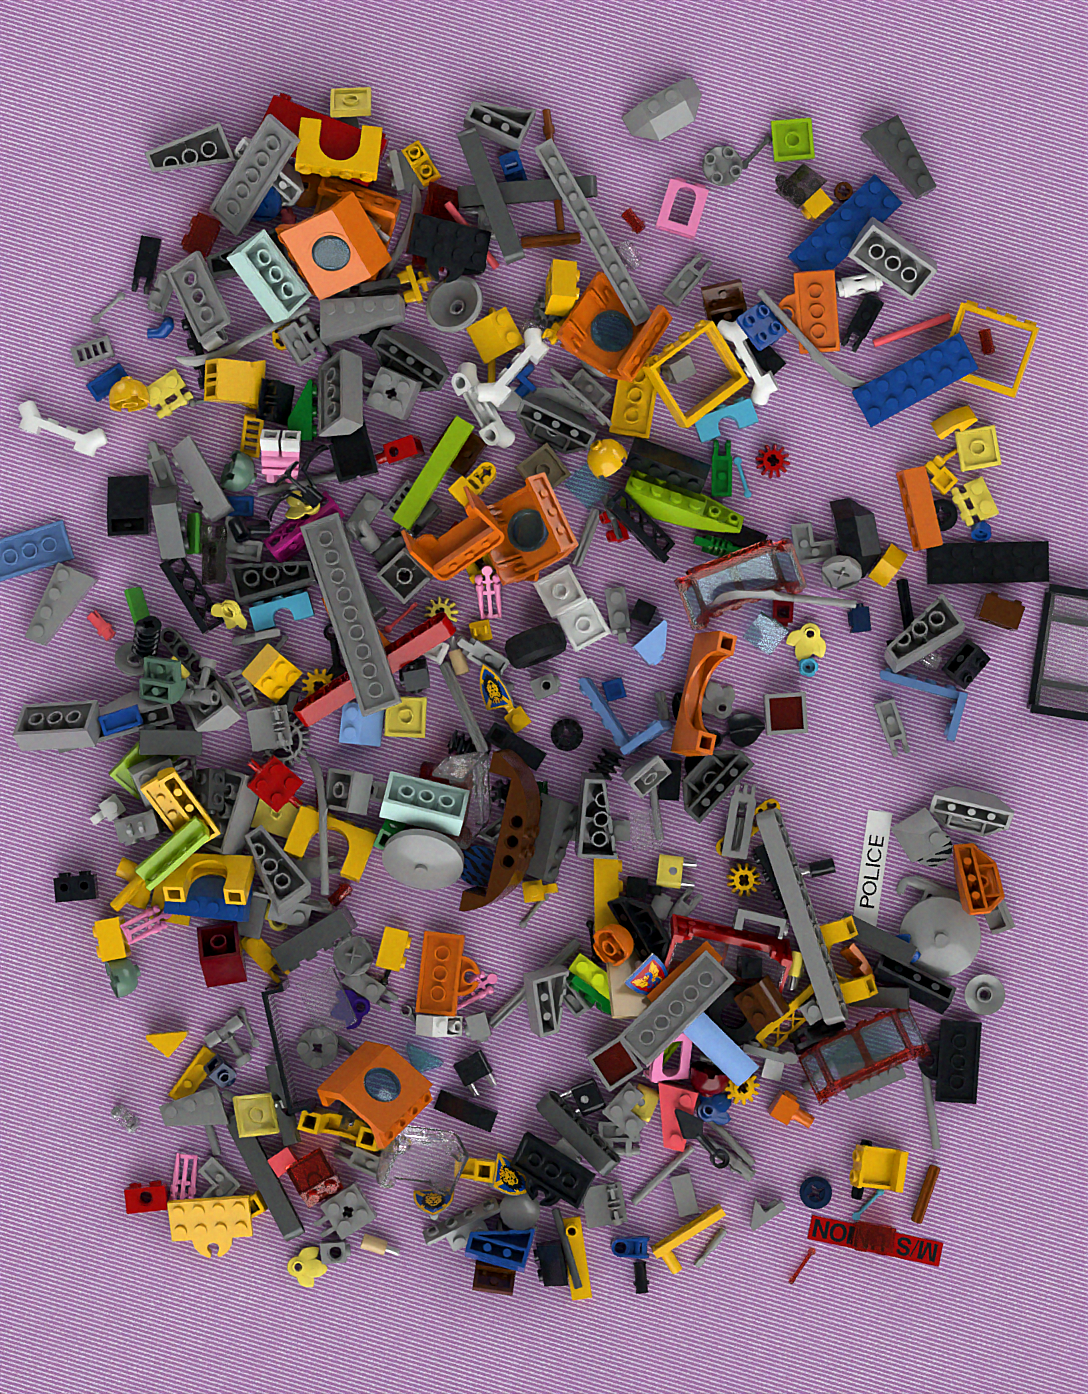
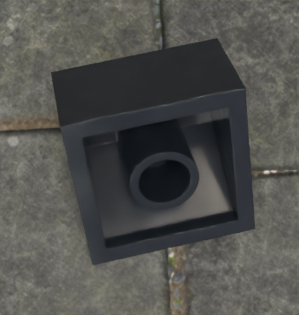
M560 1239L536 1243L537 1249H534L533 1252L535 1262L539 1261L541 1269L537 1270L539 1282L543 1281L544 1287L567 1286L568 1275Z

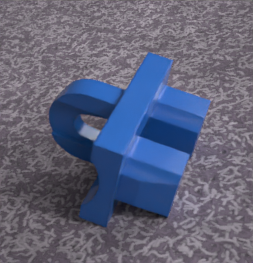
M509 362L506 368L509 369L512 364ZM529 364L511 381L512 383L517 379L521 383L514 392L522 399L529 395L530 392L533 394L537 390L527 379L535 369L533 364Z

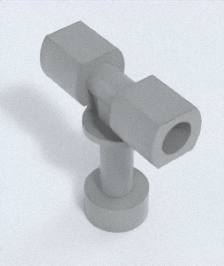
M201 658L199 667L202 669L199 685H194V690H185L180 699L181 702L187 705H197L199 701L206 705H217L219 703L220 693L207 687L210 671H215L217 662L215 660Z
M237 1014L227 1021L224 1027L218 1031L214 1030L203 1039L209 1048H212L220 1041L222 1044L227 1043L237 1057L235 1063L240 1068L249 1062L252 1057L248 1052L244 1054L233 1038L236 1036L235 1031L244 1025Z

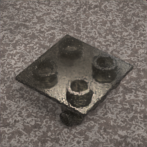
M802 164L788 179L784 175H778L775 178L778 187L775 192L798 209L827 180L807 165Z

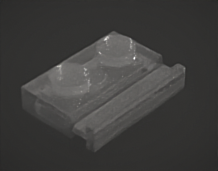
M659 808L629 811L633 852L663 849Z

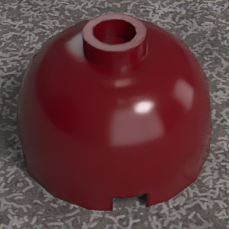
M696 1061L691 1064L690 1082L693 1088L700 1092L702 1096L713 1097V1095L723 1092L728 1086L730 1079L719 1068L707 1065L706 1062Z

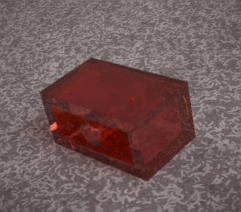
M198 212L197 216L192 217L189 227H191L188 235H184L181 245L183 246L182 250L190 255L195 251H200L204 260L207 261L206 257L209 256L222 228V223Z
M854 1220L850 1244L855 1247L854 1250L867 1252V1249L875 1250V1254L887 1255V1252L893 1253L896 1228L884 1224Z

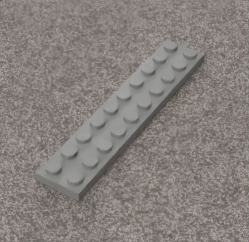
M337 512L300 526L362 716L365 717L402 703L340 514Z

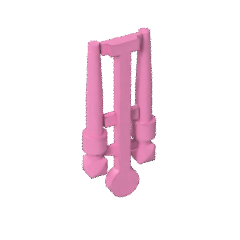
M484 565L482 567V574L485 575L486 579L483 580L482 575H475V589L477 591L480 619L502 618L501 582L497 573H494L493 580L490 579L489 575L492 574V567ZM491 583H493V589H494V590H491V587H490V584H491ZM491 594H495L497 613L492 611ZM483 595H487L489 613L484 614Z
M154 905L120 925V928L123 930L130 945L153 933L160 932L161 929L167 928L166 921L160 922V919H168L172 914L164 913L163 909L160 915L157 916L156 913L160 911L158 905ZM141 919L144 921L143 924L131 930L127 928V926ZM154 922L157 923L156 925H154V926H152V927H151V925H150V924H152V923H154ZM147 927V931L132 939L131 934Z
M481 970V974L469 976L466 981L468 983L480 982L475 990L480 987L483 990L477 992L478 994L472 992L471 995L473 997L460 1003L457 1010L485 998L487 994H492L494 992L493 987L488 986L485 989V985L488 983L495 984L498 979L497 975L491 973L486 980L482 981L481 979L485 977V972Z
M176 1153L169 1200H177L178 1196H180V1200L184 1199V1197L195 1199L198 1155ZM180 1158H184L182 1180H178ZM189 1159H194L191 1180L186 1181ZM178 1184L181 1185V1192L177 1193L179 1189ZM186 1185H190L188 1187V1194L185 1193Z

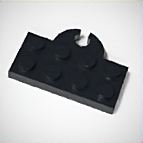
M414 213L406 253L425 258V269L434 281H439V268L444 267L447 270V276L443 279V283H450L462 275L464 268L484 272L492 232Z
M940 1019L939 1040H931L919 1050L918 1055L920 1056L926 1054L933 1056V1062L930 1065H924L922 1062L917 1063L922 1074L936 1081L935 1101L965 1104L977 1103L982 1022Z
M528 1131L524 1134L510 1164L512 1168L526 1176V1191L532 1200L538 1196V1190L545 1194V1198L540 1201L541 1206H552L562 1199L578 1209L582 1205L596 1175Z

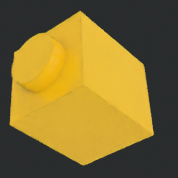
M819 188L801 204V213L807 220L811 219L814 222L833 205V202Z

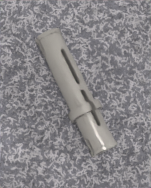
M705 1136L716 1149L720 1148L728 1153L730 1161L727 1166L730 1168V1171H735L748 1182L753 1178L756 1173L755 1170L742 1162L740 1157L737 1158L710 1137ZM718 1154L715 1158L723 1162L725 1157L724 1154Z

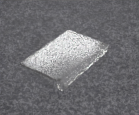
M333 966L296 984L320 1039L358 1021Z

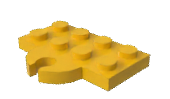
M249 1195L168 1200L167 1202L172 1242L192 1240L194 1248L205 1257L211 1258L212 1250L209 1248L210 1243H216L219 1246L217 1255L221 1257L229 1251L233 1238L253 1236Z

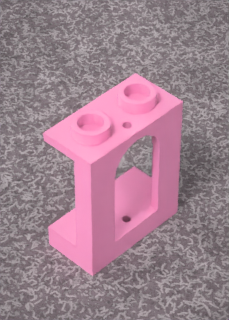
M675 177V179L670 178L655 228L694 240L709 190L705 189L706 186L699 183H694V185L687 184L685 179ZM680 189L694 192L696 195L688 226L668 220L676 193Z
M684 1033L673 1041H682L679 1068L662 1069L663 1051L650 1064L649 1070L643 1071V1074L651 1082L661 1083L662 1080L678 1082L681 1079L689 1078L692 1041Z

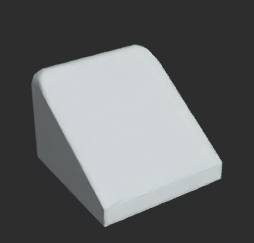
M765 1058L760 1076L780 1081L785 1063Z

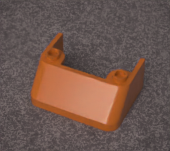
M467 485L463 488L469 500L465 506L466 514L469 517L439 538L432 534H423L414 539L405 530L401 531L409 554L440 581L451 579L504 541L501 527L485 503Z

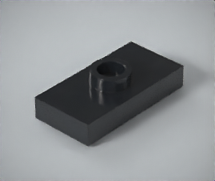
M742 525L740 533L725 532L723 539L761 554L768 535Z

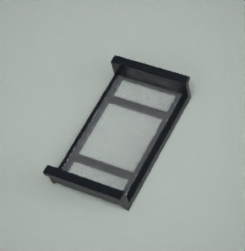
M1049 584V588H1046L1044 591L1027 709H1030V713L1088 722V589Z
M287 978L278 985L266 987L265 991L261 992L288 1113L307 1110L308 1114H310L317 1106L316 1098L301 1101L297 1099L274 998L275 993L283 992L290 987L289 979Z

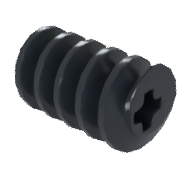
M147 616L136 622L132 652L136 656L141 658L146 656L156 657L162 627L161 621L157 617Z
M455 730L447 745L448 754L451 755L456 751V758L463 755V762L470 758L471 766L478 762L477 769L482 768L491 749L488 752L479 754L475 745L472 744V738L469 737L465 740L464 733L458 737V730Z
M602 748L601 750L605 755H597L600 763L593 761L592 764L596 769L589 768L588 771L589 773H602L605 780L612 781L613 778L609 773L616 774L617 771L614 766L621 767L618 759L625 760V758L611 749Z

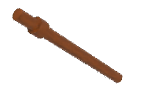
M550 109L542 110L544 126H542L543 135H545L546 141L552 138L554 142L553 134H555V127L552 125ZM557 199L554 200L557 231L565 230L562 200Z

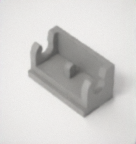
M1005 900L999 903L990 913L984 914L992 935L1015 927Z

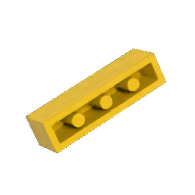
M593 858L595 933L606 925H619L607 902L618 898L619 893H623V881L619 880L618 872H622V860Z

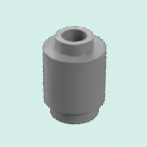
M660 893L659 896L655 894L650 904L661 924L663 920H666L673 905V902L670 901L672 897L664 893Z

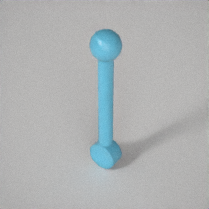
M736 457L734 459V464L738 467L741 481L745 490L744 496L746 498H750L752 493L750 490H748L745 476L741 467L742 459L740 457Z
M877 1189L876 1194L858 1212L852 1214L853 1220L858 1221L860 1215L879 1196L884 1194V1189Z

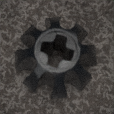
M507 778L506 784L502 782V779L497 780L498 788L491 786L490 792H494L495 796L490 798L492 802L499 801L497 807L504 808L507 796L503 798L501 790L508 789L509 791L511 779Z

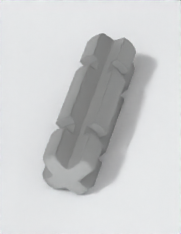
M664 691L657 692L654 696L655 701L658 703L659 719L662 721L669 720L670 713L668 703L665 701L666 694Z

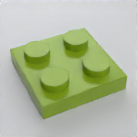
M811 118L770 122L774 163L815 159Z

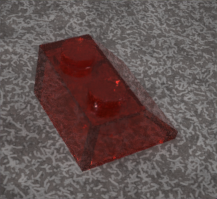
M320 1147L285 1167L299 1196L308 1208L344 1188L337 1170Z

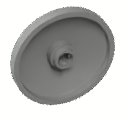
M408 829L394 834L387 840L383 849L382 862L386 871L400 883L417 889L435 890L448 887L460 878L464 867V855L460 847L453 840L441 833L426 829Z
M933 896L917 902L906 912L899 928V934L911 935L910 944L916 946L917 951L921 953V957L916 962L910 963V965L938 978L953 976L966 969L973 962L980 948L981 931L975 915L967 914L962 909L961 902L951 897Z

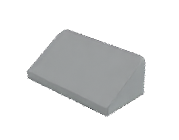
M566 980V994L563 995V1002L577 1019L591 1009L595 1003L591 1004L584 998L585 994L579 991L577 993L568 986L570 982Z

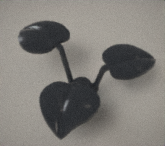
M326 445L317 447L300 469L303 471L311 487L307 485L304 488L291 477L292 470L299 464L298 461L292 463L285 470L284 474L276 480L274 487H278L283 480L289 479L302 490L300 493L302 497L292 493L290 489L287 490L269 508L267 517L270 521H272V516L279 503L289 496L303 503L306 502L313 509L322 501L324 496L316 490L318 487L312 481L307 469L315 457L323 451L329 450Z
M681 692L675 693L672 700V711L676 721L682 698ZM738 713L730 717L728 720L730 730L723 734H720L717 730H708L704 725L709 733L717 735L714 748L719 747L722 744L723 738L728 734H731L730 739L735 745L739 747L750 746L765 729V725L758 718L746 713ZM686 756L684 761L686 773L688 774L704 756Z

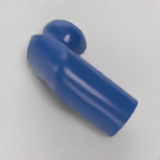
M166 317L159 328H148V339L168 337L174 329V320Z

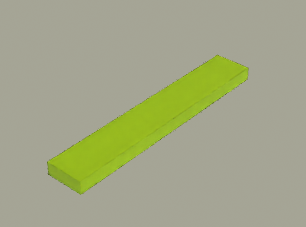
M456 415L392 520L407 530H411L473 431V425Z

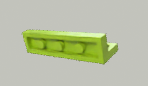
M194 815L135 868V872L145 881L146 888L149 891L154 889L210 839L209 828Z

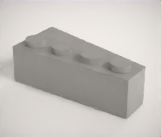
M58 562L25 637L47 646L98 580Z
M941 593L905 631L886 647L884 659L893 672L897 673L962 635L965 623L945 595Z

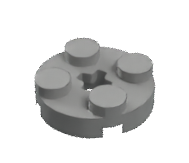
M310 1028L300 1037L297 1051L301 1060L306 1065L314 1069L323 1068L330 1065L338 1055V1039L327 1028ZM314 1043L317 1045L321 1043L323 1045L321 1053L314 1050Z

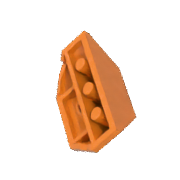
M974 843L953 845L954 876L962 909L969 915L990 913L1005 898L997 863L986 853L978 849Z

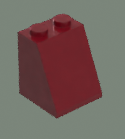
M237 921L197 927L199 960L207 988L247 982L246 963Z

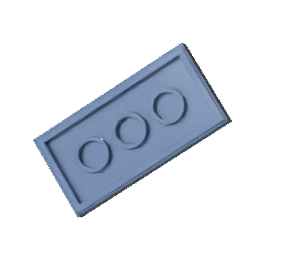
M59 520L1 538L0 582L57 565L58 562L63 563L75 559L64 521Z

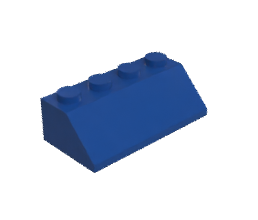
M202 876L191 884L186 902L165 901L164 913L249 922L253 881L246 905L225 903L223 888L226 878Z

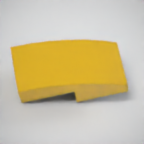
M419 140L401 150L424 188L441 178L440 173Z
M967 405L942 415L930 424L937 436L942 440L957 428L963 432L978 419L971 407Z

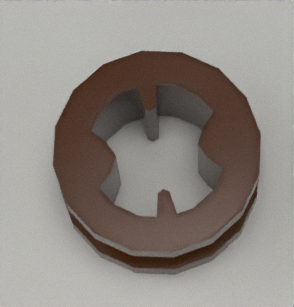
M840 182L834 189V196L839 201H847L853 193L852 186L848 182ZM842 186L845 187V190H849V194L846 193L845 197L838 193V189L840 190Z

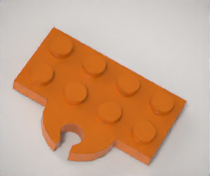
M835 269L794 272L795 293L788 294L781 299L778 305L781 310H791L792 317L790 320L820 352L840 351ZM779 320L780 323L784 326V328L789 333H791L789 329L781 322V320ZM799 341V353H809Z
M424 931L415 1012L456 1017L459 996H467L479 986L480 982L468 983L465 979L468 971L481 974L477 963L473 959L463 956L466 935Z

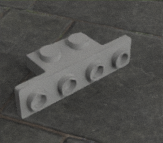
M551 368L549 370L552 374L550 378L558 385L562 383L567 388L565 392L573 399L577 397L581 400L580 405L587 412L590 410L596 414L594 418L602 426L605 423L609 427L612 425L611 421L599 411L612 396L584 369L581 368L569 382L555 369Z
M264 885L254 886L253 896L270 899ZM307 896L278 917L271 902L267 919L307 929L311 910L332 914L334 905L330 904L327 900L319 899L316 901Z
M494 1197L473 1208H469L424 1230L422 1233L427 1246L446 1238L453 1252L467 1245L470 1232L489 1231L484 1219L501 1212L497 1198Z

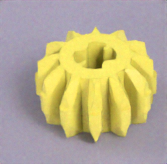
M441 597L437 598L438 604H435L434 600L431 599L430 603L433 605V608L425 606L426 610L431 611V613L424 614L425 618L435 616L438 609L441 611L440 609L442 608L445 609L444 612L450 620L457 622V618L452 617V615L458 614V610H450L456 604L451 603L447 606L449 598L445 599L444 604Z

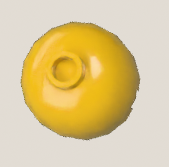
M131 376L122 377L110 389L109 406L114 411L122 412L121 408H128V412L144 409L148 407V403L150 404L147 387L141 381L133 379Z
M596 440L591 444L588 451L587 465L597 479H600L599 476L601 475L606 478L621 468L623 465L621 461L624 457L627 459L628 452L616 440Z

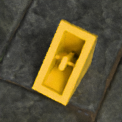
M891 543L868 577L885 588L898 572L908 555Z
M189 1030L147 1034L146 1040L169 1058L189 1035Z

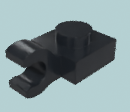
M628 876L625 896L646 899V893L660 895L661 887L647 885L648 878Z

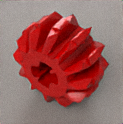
M773 444L772 450H770L769 445H765L766 452L761 449L758 451L763 457L755 458L756 461L762 462L756 468L760 469L763 467L764 470L761 472V475H765L768 471V478L770 479L773 476V472H775L777 478L781 476L779 470L786 473L787 469L782 465H790L789 461L783 460L789 457V454H781L784 451V447L776 451L777 444ZM774 456L778 464L775 463L774 466H770L771 463L767 459Z

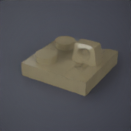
M545 443L514 467L524 480L527 477L545 472L552 489L571 476V473L548 443Z

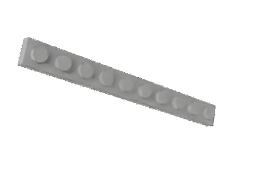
M552 138L535 147L534 150L634 325L637 326L648 320L652 313Z

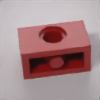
M161 1180L150 1181L149 1185L142 1186L141 1182L131 1183L129 1187L124 1189L127 1214L168 1210L167 1183H162ZM142 1192H149L152 1196L151 1201H144L142 1199Z

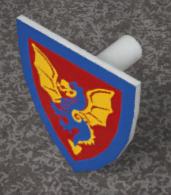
M652 953L643 963L641 961L635 963L636 970L624 983L637 993L648 995L668 976V972L661 960Z

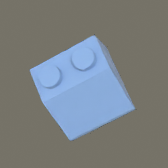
M665 620L633 647L648 666L651 664L656 666L664 659L662 654L666 649L667 622Z
M348 702L342 707L339 743L381 747L384 710L363 717L358 703Z

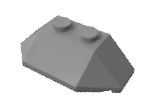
M691 77L676 82L639 103L626 113L622 120L632 136L661 141L695 121L702 94Z
M958 786L934 792L929 808L931 814L935 816L943 827L983 837L1002 830H1009L1014 815V810L995 795Z

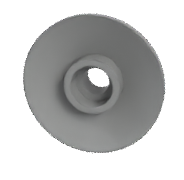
M133 642L119 647L115 653L117 668L127 675H144V658L138 657L132 652Z
M988 974L977 975L966 985L964 991L965 1002L973 1012L980 1015H990L1002 1007L1005 1000V989L996 977ZM983 990L987 991V996L985 998H982L980 996V993Z

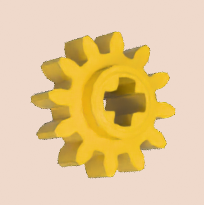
M318 668L314 670L315 675L307 672L309 680H302L303 683L307 684V687H303L302 691H308L309 693L306 695L308 697L317 691L315 688L317 686L316 682H323L326 685L332 681L331 678L334 677V674L327 676V669L320 673Z
M751 1075L744 1082V1091L737 1090L739 1086L737 1087L730 1080L725 1091L730 1093L726 1097L728 1099L734 1097V1104H737L740 1100L742 1105H745L746 1099L753 1102L752 1094H759L754 1088L759 1087L760 1084L753 1082L757 1076Z

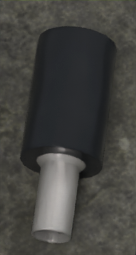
M833 858L808 863L809 867L800 869L802 876L810 874L812 878L836 873Z

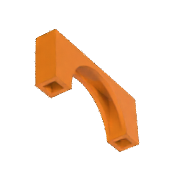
M723 631L695 633L670 752L687 757L713 755L717 735L709 733L704 727L702 701L707 683L714 670L723 660L734 655L736 635Z

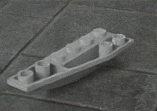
M140 690L126 693L99 708V715L101 716L138 704L144 724L104 736L101 728L97 743L137 733L140 728H144V725L160 727L177 722L173 704L140 699ZM78 748L58 749L60 754Z

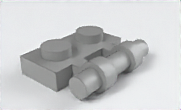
M306 314L299 318L302 323L301 327L295 321L277 332L298 367H301L317 356L313 351L315 347L319 353L326 350L325 345L320 340V336H318L314 329L315 325L312 320L309 321ZM306 331L312 340L310 343L303 334Z
M598 1121L599 1136L619 1156L626 1155V1157H632V1155H640V1147H632V1142H640V1132L632 1140L612 1121ZM613 1142H625V1147L613 1148Z

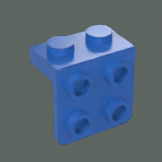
M760 301L736 318L737 324L759 351L769 345H773L787 333V330L764 301Z

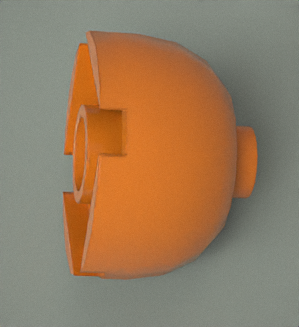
M606 925L593 935V938H595V943L593 944L595 952L605 963L608 961L614 963L612 966L623 964L633 952V938L630 932L621 925Z

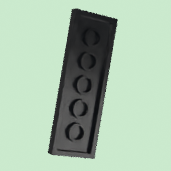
M1049 542L943 543L940 546L927 548V585L1049 582Z

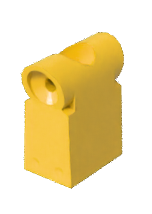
M222 358L205 360L204 401L241 404L247 408L257 410L262 378L265 379L266 360L255 362Z

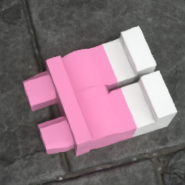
M262 429L260 436L262 474H265L266 482H276L278 475H283L292 463L298 461L299 464L291 473V477L296 480L300 471L301 431L283 430L280 442V430ZM272 435L276 438H267V436ZM293 436V437H295L296 439H290V438H287V437ZM285 479V482L292 483L289 479Z

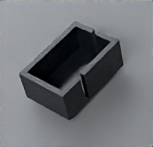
M365 419L363 426L352 434L326 436L328 443H333L329 445L340 485L358 480L357 476L359 475L363 479L379 474Z

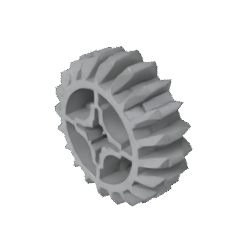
M288 714L289 723L294 727L291 730L292 738L297 733L299 735L298 749L295 751L292 745L266 749L261 758L271 757L274 755L272 754L279 748H284L291 756L286 758L275 757L285 766H287L286 762L289 761L292 767L294 766L293 759H296L299 763L301 762L299 754L304 757L307 755L302 749L310 748L309 745H304V741H310L311 738H304V734L309 733V730H301L304 725L302 723L297 725L299 718H294L292 722V715Z

